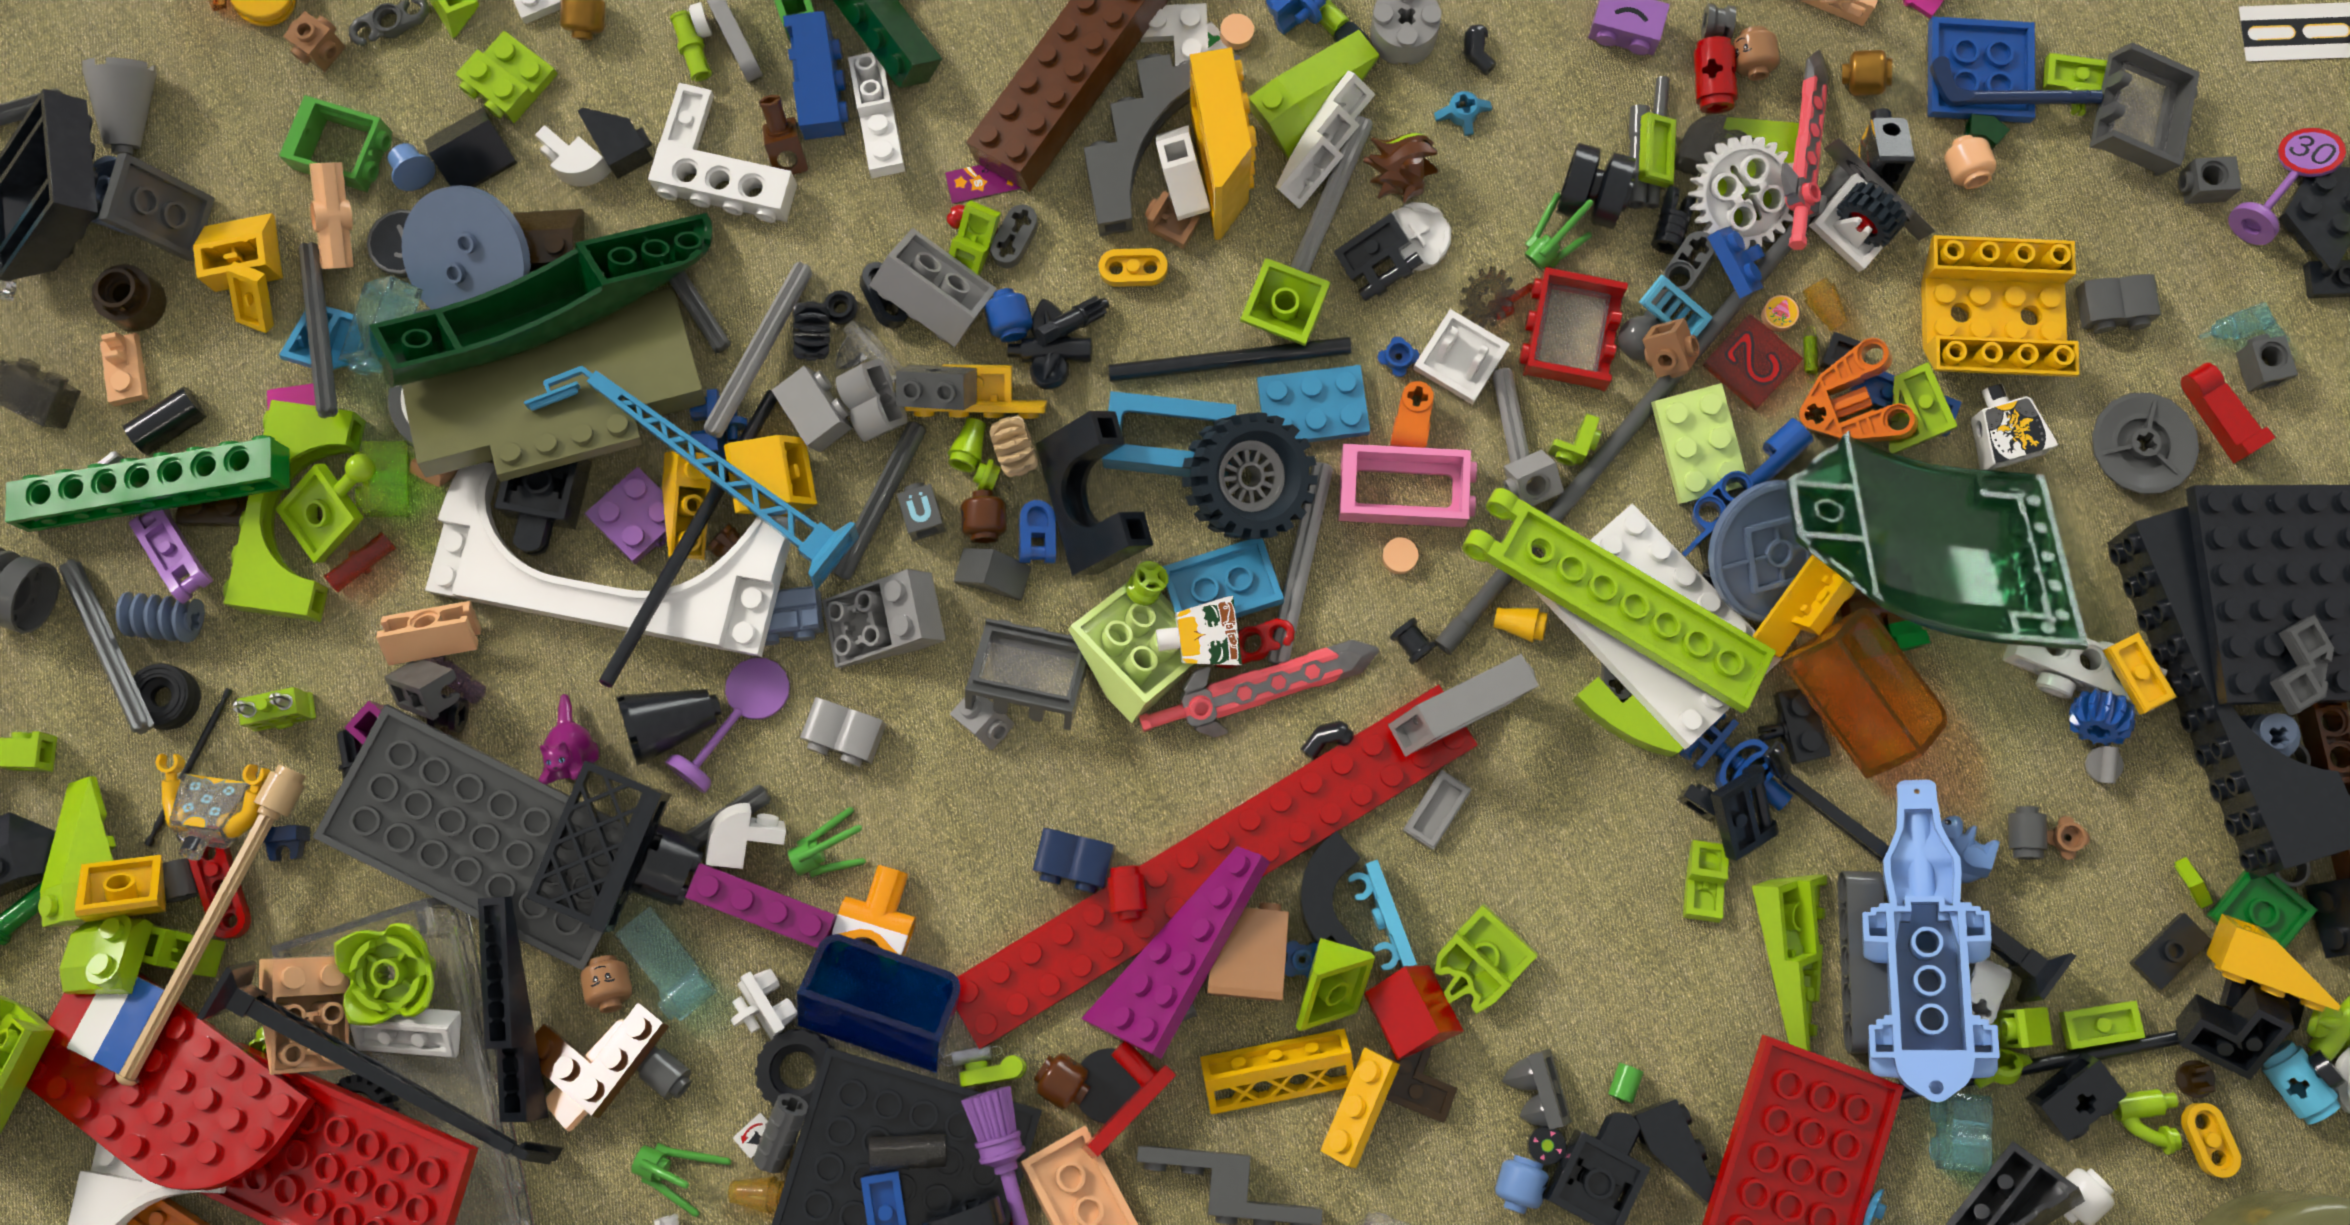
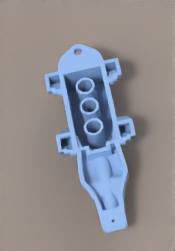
M1903 780L1896 786V831L1882 861L1883 881L1888 903H1880L1879 907H1871V912L1862 913L1863 956L1871 962L1887 964L1889 1015H1884V1019H1877L1876 1025L1868 1026L1869 1069L1878 1077L1898 1078L1903 1086L1929 1101L1941 1102L1966 1086L1970 1078L1993 1077L1998 1071V1058H2000L1998 1026L1989 1025V1020L1981 1019L1980 1015H1972L1969 963L1982 962L1990 957L1992 941L1990 911H1981L1980 906H1972L1971 902H1960L1961 858L1942 827L1936 784L1931 780Z

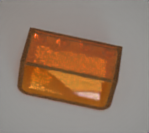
M1861 608L1848 614L1825 629L1820 636L1816 635L1790 652L1780 662L1788 676L1795 682L1811 707L1815 709L1829 728L1831 734L1838 740L1866 779L1922 757L1947 726V714L1943 705L1877 616L1869 609Z

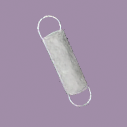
M987 1045L980 1050L977 1047L951 1052L952 1065L956 1067L966 1063L991 1060L992 1050L990 1051V1049L993 1047Z

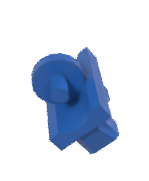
M1266 0L1269 12L1275 19L1278 31L1285 35L1293 27L1303 23L1306 19L1313 24L1321 21L1322 14L1319 9L1326 4V0Z
M718 389L707 390V397H705L707 404L690 408V415L694 421L708 419L720 397ZM736 411L722 437L715 438L710 436L705 430L691 431L690 436L721 458L726 459L724 445L727 444V441H738V431L746 428L748 420L745 417L738 416Z

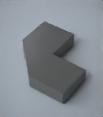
M2315 615L2306 617L2278 633L2297 664L2296 668L2270 682L2289 716L2305 710L2325 698L2327 694L2328 682L2325 679L2328 663L2332 662L2334 646Z

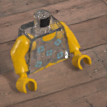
M174 753L173 766L168 768L166 754H159L156 757L155 764L159 771L165 772L166 778L161 781L164 815L167 825L173 830L178 841L182 842L179 849L181 856L189 860H200L206 847L227 849L232 846L237 837H240L253 827L260 814L257 812L260 805L254 803V800L270 772L269 769L261 768L259 777L256 779L258 766L253 764L247 765L242 774L245 782L185 773L181 779H178L177 773L181 772L185 766L184 758Z

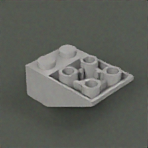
M906 569L822 600L835 668L913 652L946 641L933 577L930 572Z

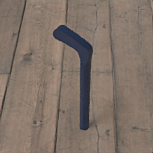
M1941 56L1936 58L1930 66L1931 75L1942 99L1947 105L1951 106L1974 104H2101L2103 99L2102 90H1965L1955 84L1947 57Z

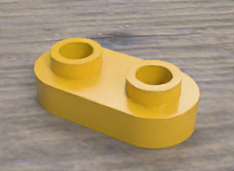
M1153 248L1113 249L1105 252L1099 260L1101 279L1106 284L1114 287L1154 286L1161 283L1168 272L1165 255ZM1149 265L1157 268L1152 274L1144 270ZM1115 266L1121 267L1122 272L1120 274H1112L1110 272L1111 268Z
M2192 1103L2188 1105L2182 1112L2181 1125L2200 1168L2206 1174L2213 1177L2228 1178L2235 1175L2241 1166V1154L2222 1112L2216 1106L2209 1103ZM2198 1115L2202 1116L2204 1120L2201 1128H2198L2195 1123ZM2215 1151L2220 1156V1160L2216 1165L2211 1158Z

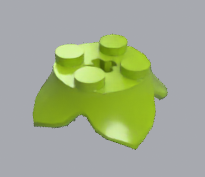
M395 923L389 925L385 931H356L334 943L335 963L339 971L350 980V985L344 994L343 1001L345 1015L349 1024L373 1026L383 1023L398 1014L405 1018L415 1017L428 1008L434 990L433 972L436 969V961L430 955L427 943L413 926ZM388 966H392L395 970L394 979L389 978L391 972L387 970Z

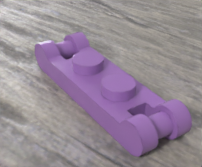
M169 509L147 512L142 517L137 515L129 521L131 529L171 594L180 603L185 604L193 597L191 593L200 586L205 588L213 582L212 577L202 567L172 519V513ZM189 573L190 576L182 582L180 579Z

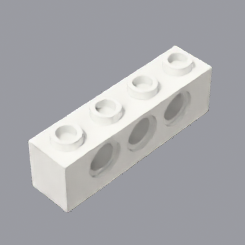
M662 142L658 144L648 181L657 195L664 199L675 201L678 197L689 200L692 204L702 208H709L710 205L718 206L734 215H742L743 212L749 213L762 221L770 223L775 222V220L787 222L797 188L796 180L791 171ZM696 174L692 181L683 182L687 175ZM729 181V184L724 189H715L720 182ZM755 188L762 189L759 195L755 197L748 196L751 190Z
M2040 614L2027 615L2016 621L2002 659L2003 661L2037 675L2040 672H2048L2067 678L2076 684L2075 690L2080 692L2088 691L2092 693L2095 688L2106 693L2112 690V694L2116 696L2124 695L2126 696V702L2132 703L2123 685L2116 679L2115 672L2102 651L2114 645V643L2096 642L2086 638L2087 634L2075 628H2061L2052 624L2053 621L2050 618ZM2046 640L2052 642L2056 647L2055 656L2046 650ZM2081 654L2089 659V670L2082 666L2080 662ZM2160 667L2162 673L2166 676L2168 670ZM2134 706L2135 714L2139 715L2137 709Z

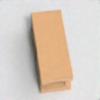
M471 601L382 616L380 623L383 630L378 631L376 639L388 666L477 650L478 639L475 635L481 634V626Z

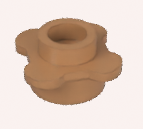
M2070 816L2059 818L2058 825L2053 830L2047 831L2048 845H2054L2060 851V856L2065 860L2074 859L2076 851L2082 849L2090 841L2088 832L2081 825L2075 823L2074 819ZM2066 834L2070 836L2069 841L2064 839Z

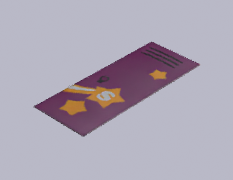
M981 165L945 172L952 203L1021 189L1018 185Z

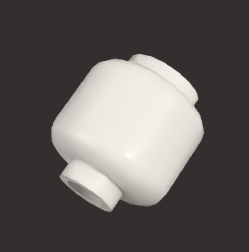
M2076 1168L2065 1177L2080 1188L2085 1202L2064 1214L2072 1224L2079 1220L2084 1225H2094L2114 1206V1200L2111 1196L2114 1190L2092 1168L2087 1172L2081 1168Z

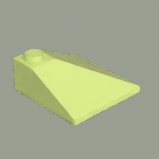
M1125 584L1073 623L1068 629L1106 697L1131 723L1138 719L1139 715H1143L1197 665L1181 663L1180 649L1158 650L1156 630L1177 627L1172 603L1162 593L1154 604L1143 606L1129 598Z

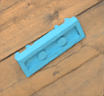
M1378 859L1366 863L1363 866L1365 874L1361 872L1353 873L1347 880L1349 883L1360 880L1365 884V891L1355 895V901L1367 899L1372 892L1376 906L1375 909L1371 910L1378 931L1384 929L1390 940V943L1381 942L1373 948L1374 952L1385 949L1391 954L1390 962L1381 965L1380 969L1382 971L1390 970L1397 965V962H1399L1400 968L1415 966L1417 963Z

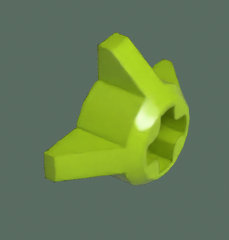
M1999 1048L1998 1071L1993 1077L1976 1078L1974 1083L1979 1089L1993 1082L2004 1085L2013 1084L2020 1079L2023 1067L2031 1064L2033 1061L2027 1054Z

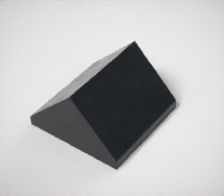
M484 107L424 140L429 156L450 186L476 187L517 164V161Z

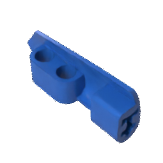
M1791 418L1764 442L1762 449L1770 458L1750 476L1741 471L1730 472L1696 502L1692 512V521L1701 534L1682 552L1685 557L1712 534L1720 515L1734 499L1726 491L1728 484L1739 483L1744 487L1742 491L1744 492L1757 484L1770 481L1814 442L1810 432L1799 421ZM1710 506L1717 510L1719 516L1713 522H1706L1700 517L1699 510Z

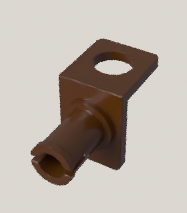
M769 95L762 98L759 104L767 123L762 126L764 145L771 166L791 171L793 175L806 172L808 165L799 140L795 117L786 118L779 95ZM783 151H792L797 156V162L791 167H784L777 161L778 155Z

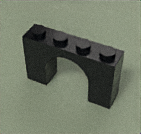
M1089 411L1036 443L1072 576L1098 575L1153 546L1144 511L1118 512L1099 522L1092 514L1088 505L1086 489L1092 467L1098 460L1125 445L1116 411Z

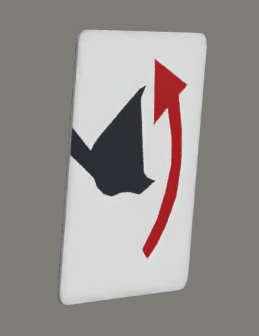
M761 1113L733 1137L734 1141L749 1158L754 1156L760 1142L759 1138L762 1137L765 1124L768 1122Z

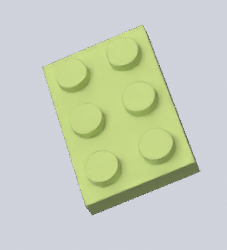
M1722 383L1651 402L1678 504L1700 499L1730 472L1741 471L1746 473ZM1736 482L1730 483L1726 486V491L1743 486Z

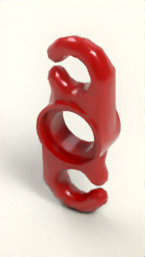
M1276 618L1241 629L1238 632L1242 665L1260 661L1268 655L1269 651L1278 650L1281 647V644L1273 639L1274 631L1278 628H1283L1286 631L1283 645L1290 646L1295 635L1293 625L1287 620ZM1252 635L1260 636L1261 645L1259 649L1253 653H1247L1244 648L1245 641ZM1216 665V666H1217V667H1220V668H1224V669H1232V668H1235V667H1238V666H1241V665Z

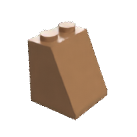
M1260 902L1259 909L1244 908L1209 972L1207 995L1281 1002L1283 1000L1289 912L1281 911V904Z

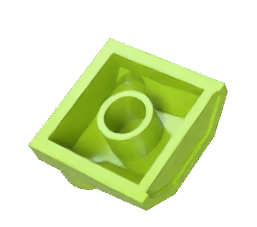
M127 915L85 922L71 933L59 968L63 992L66 994H132L154 924L146 919H132Z

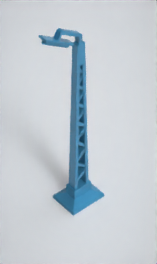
M579 366L545 379L543 384L547 393L524 401L526 407L534 411L576 395L578 390L581 389L577 381L552 391L550 387L583 374L588 378L587 382L591 387L795 545L800 555L811 562L808 575L816 589L821 586L859 538L856 525L853 522L847 523L835 532L821 521L819 524H816L598 371L591 373L583 366ZM636 407L637 413L631 408ZM643 412L650 416V418H644ZM661 424L662 432L656 429L653 425ZM668 430L678 437L669 438ZM688 443L689 453L678 445ZM695 448L708 458L696 459ZM718 465L719 477L706 466ZM725 469L741 481L726 482ZM752 488L754 504L736 490ZM759 493L777 506L761 509ZM788 513V530L771 517ZM795 518L813 530L804 542L795 537Z

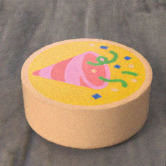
M1777 295L1769 299L1761 312L1764 325L1774 332L1789 330L1799 317V308L1796 302L1784 295Z

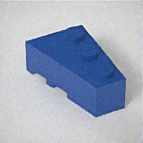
M824 11L783 16L784 27L787 28L790 36L791 49H788L789 60L793 61L795 81L793 82L798 123L804 139L845 135L844 122H849V111L847 102L841 100V91L846 90L844 72L843 70H838L837 60L843 59L840 39H834Z

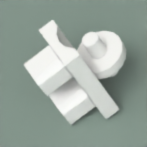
M772 969L759 972L754 976L750 971L741 976V981L737 984L750 1006H747L742 996L735 999L732 1003L737 1009L738 1014L731 1019L734 1027L745 1022L749 1031L753 1033L761 1028L754 1017L756 1015L770 1040H772L773 1036L783 1032L785 1026L796 1018L798 1012L788 998L773 1007L771 1006L766 995L780 986Z

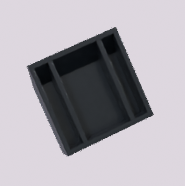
M42 89L0 153V280L2 281L55 271L64 258L70 257L72 248L77 240L83 239L86 228L91 221L96 220L99 216L101 203L100 200L96 199L95 190L98 182V173L93 170L95 145L91 143L90 139L93 120L88 115L87 100Z

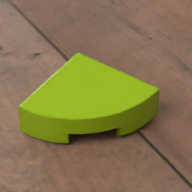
M2184 857L2174 862V867L2179 877L2183 879L2189 888L2190 895L2196 905L2202 909L2213 904L2204 881L2188 858Z

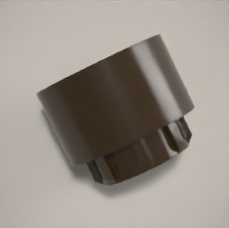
M119 264L106 269L96 278L92 287V303L97 312L126 331L139 332L151 328L161 319L166 309L167 298L163 287L152 277L133 265Z

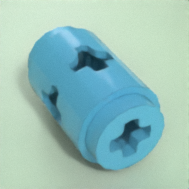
M2292 1040L2282 1042L2261 1068L2263 1073L2282 1095V1098L2296 1117L2299 1119L2303 1118L2307 1125L2320 1122L2340 1109L2341 1104L2337 1100L2339 1096L2337 1092L2313 1068L2309 1062V1055L2303 1047L2296 1046ZM2295 1078L2298 1082L2292 1084L2290 1079ZM2306 1080L2309 1085L2304 1086L2301 1082Z

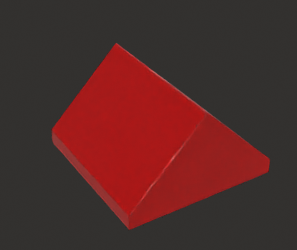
M1430 965L1404 966L1364 993L1397 1061L1459 1035L1464 1031Z

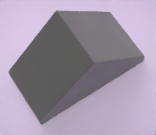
M963 548L953 582L1022 601L1031 566L1019 563L1018 560L994 549Z

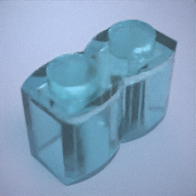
M1955 1093L1945 1101H1932L1930 1117L1932 1122H1936L1937 1131L1936 1136L1931 1138L1929 1154L1931 1160L1935 1161L1936 1169L1987 1173L1992 1166L1991 1131L1993 1105L1991 1096Z

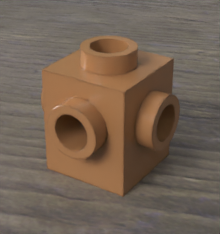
M306 11L290 24L288 31L283 36L293 47L290 53L305 65H308L309 62L323 72H326L346 48L334 32L337 28L321 15L316 19Z
M1685 318L1652 326L1642 340L1645 346L1646 362L1650 367H1653L1657 378L1670 375L1671 378L1685 375L1690 371L1699 356L1698 340L1695 335H1691Z

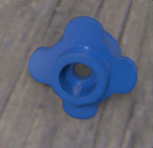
M1398 336L1391 339V343L1387 346L1386 350L1378 353V362L1382 365H1387L1395 377L1405 376L1406 369L1419 359V352L1413 349L1402 337ZM1397 354L1402 356L1400 360L1395 358Z
M1295 940L1289 941L1286 946L1285 974L1289 977H1293L1296 974L1305 975L1308 978L1318 944L1312 942L1309 945L1299 944ZM1304 956L1305 962L1300 963L1299 957Z

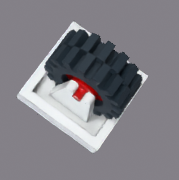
M1856 173L1846 181L1827 203L1825 210L1818 214L1808 226L1855 270L1860 272L1869 265L1883 247L1890 243L1905 225L1907 218L1904 217L1906 215L1905 210L1900 209L1901 203L1899 201L1894 202L1892 200L1894 196L1891 193L1885 194L1884 188L1880 186L1876 189L1873 183H1867Z

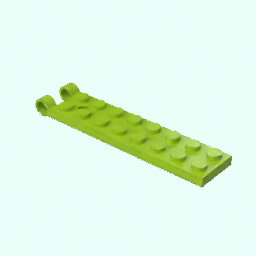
M1504 488L1494 489L1486 503L1487 511L1498 519L1511 520L1513 523L1501 543L1485 531L1471 530L1462 545V550L1468 557L1479 562L1487 561L1743 714L1749 709L1776 653L1774 649L1519 499L1513 492ZM1532 548H1540L1544 556L1542 558L1536 557L1532 553Z

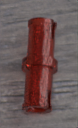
M382 531L359 550H351L348 553L349 557L329 573L323 575L336 592L339 593L363 573L365 575L369 574L372 571L371 567L396 549Z

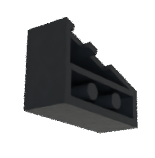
M2012 1141L1945 1225H2048L2085 1202L2078 1186Z

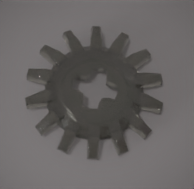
M1490 266L1488 275L1485 274L1482 268L1478 270L1479 278L1475 279L1472 276L1468 278L1471 285L1469 288L1463 287L1461 291L1466 293V299L1459 300L1460 305H1467L1468 307L1461 313L1462 316L1472 315L1470 321L1473 323L1479 321V326L1482 328L1486 326L1488 318L1491 326L1496 325V313L1501 318L1506 317L1505 311L1501 307L1503 305L1512 307L1514 303L1505 300V298L1516 293L1514 288L1507 289L1513 282L1512 277L1509 276L1504 280L1506 271L1501 268L1496 276V268ZM1489 289H1491L1495 299L1489 301L1488 306H1486V303L1481 301L1482 295H1487Z

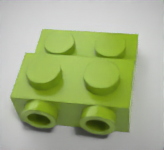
M503 31L484 53L477 49L455 73L461 81L458 86L465 94L473 100L480 97L486 102L484 107L495 117L501 119L502 116H505L513 123L522 116L558 75L555 68L506 31Z

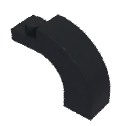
M1337 831L1318 847L1306 866L1300 886L1301 914L1307 931L1316 944L1319 943L1320 938L1327 939L1330 937L1333 942L1364 950L1339 922L1333 908V892L1336 883L1361 859Z

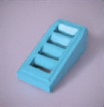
M1662 274L1639 301L1643 307L1662 323L1684 318L1691 310L1693 314L1686 322L1691 335H1695L1696 338L1713 318ZM1663 287L1668 289L1656 305L1651 303ZM1674 295V296L1676 297V299H1675V300L1673 301V303L1668 307V309L1663 313V312L1661 311V309L1665 306V304L1669 301V299ZM1683 303L1685 306L1676 315V317L1673 320H1671V315L1676 311L1680 304Z

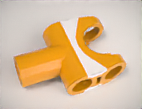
M878 865L866 902L849 896L844 898L833 927L828 958L830 965L840 967L846 952L849 953L854 944L864 939H871L880 947L882 954L881 963H883L880 980L890 983L894 979L908 951L916 924V917L897 911L909 874Z

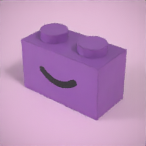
M1599 0L1588 38L1596 40L1597 43L1603 46L1615 45L1629 49V51L1637 55H1654L1661 39L1670 4L1657 0Z

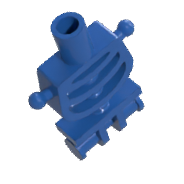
M1725 713L1692 745L1679 752L1682 757L1690 760L1692 753L1697 747L1703 751L1692 765L1696 770L1702 768L1715 753L1716 756L1722 758L1715 774V784L1718 789L1728 783L1726 779L1728 766L1734 770L1729 779L1730 782L1742 775V770L1745 767L1751 766L1754 760L1763 759L1765 761L1763 754L1769 748L1761 740L1749 739L1730 749V746H1727V743L1724 744V741L1739 723L1732 719L1719 731L1715 726L1721 719L1724 720L1726 718ZM1705 733L1713 739L1711 743L1702 737ZM1746 748L1756 751V753L1746 759L1742 758L1741 755L1739 756L1738 752ZM1765 762L1762 766L1766 770L1764 786L1768 803L1777 811H1780L1793 795L1772 778L1774 775L1770 772Z

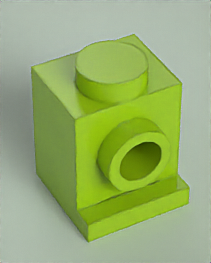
M32 731V733L12 732L11 738H0V768L10 771L53 772L58 736L40 731Z

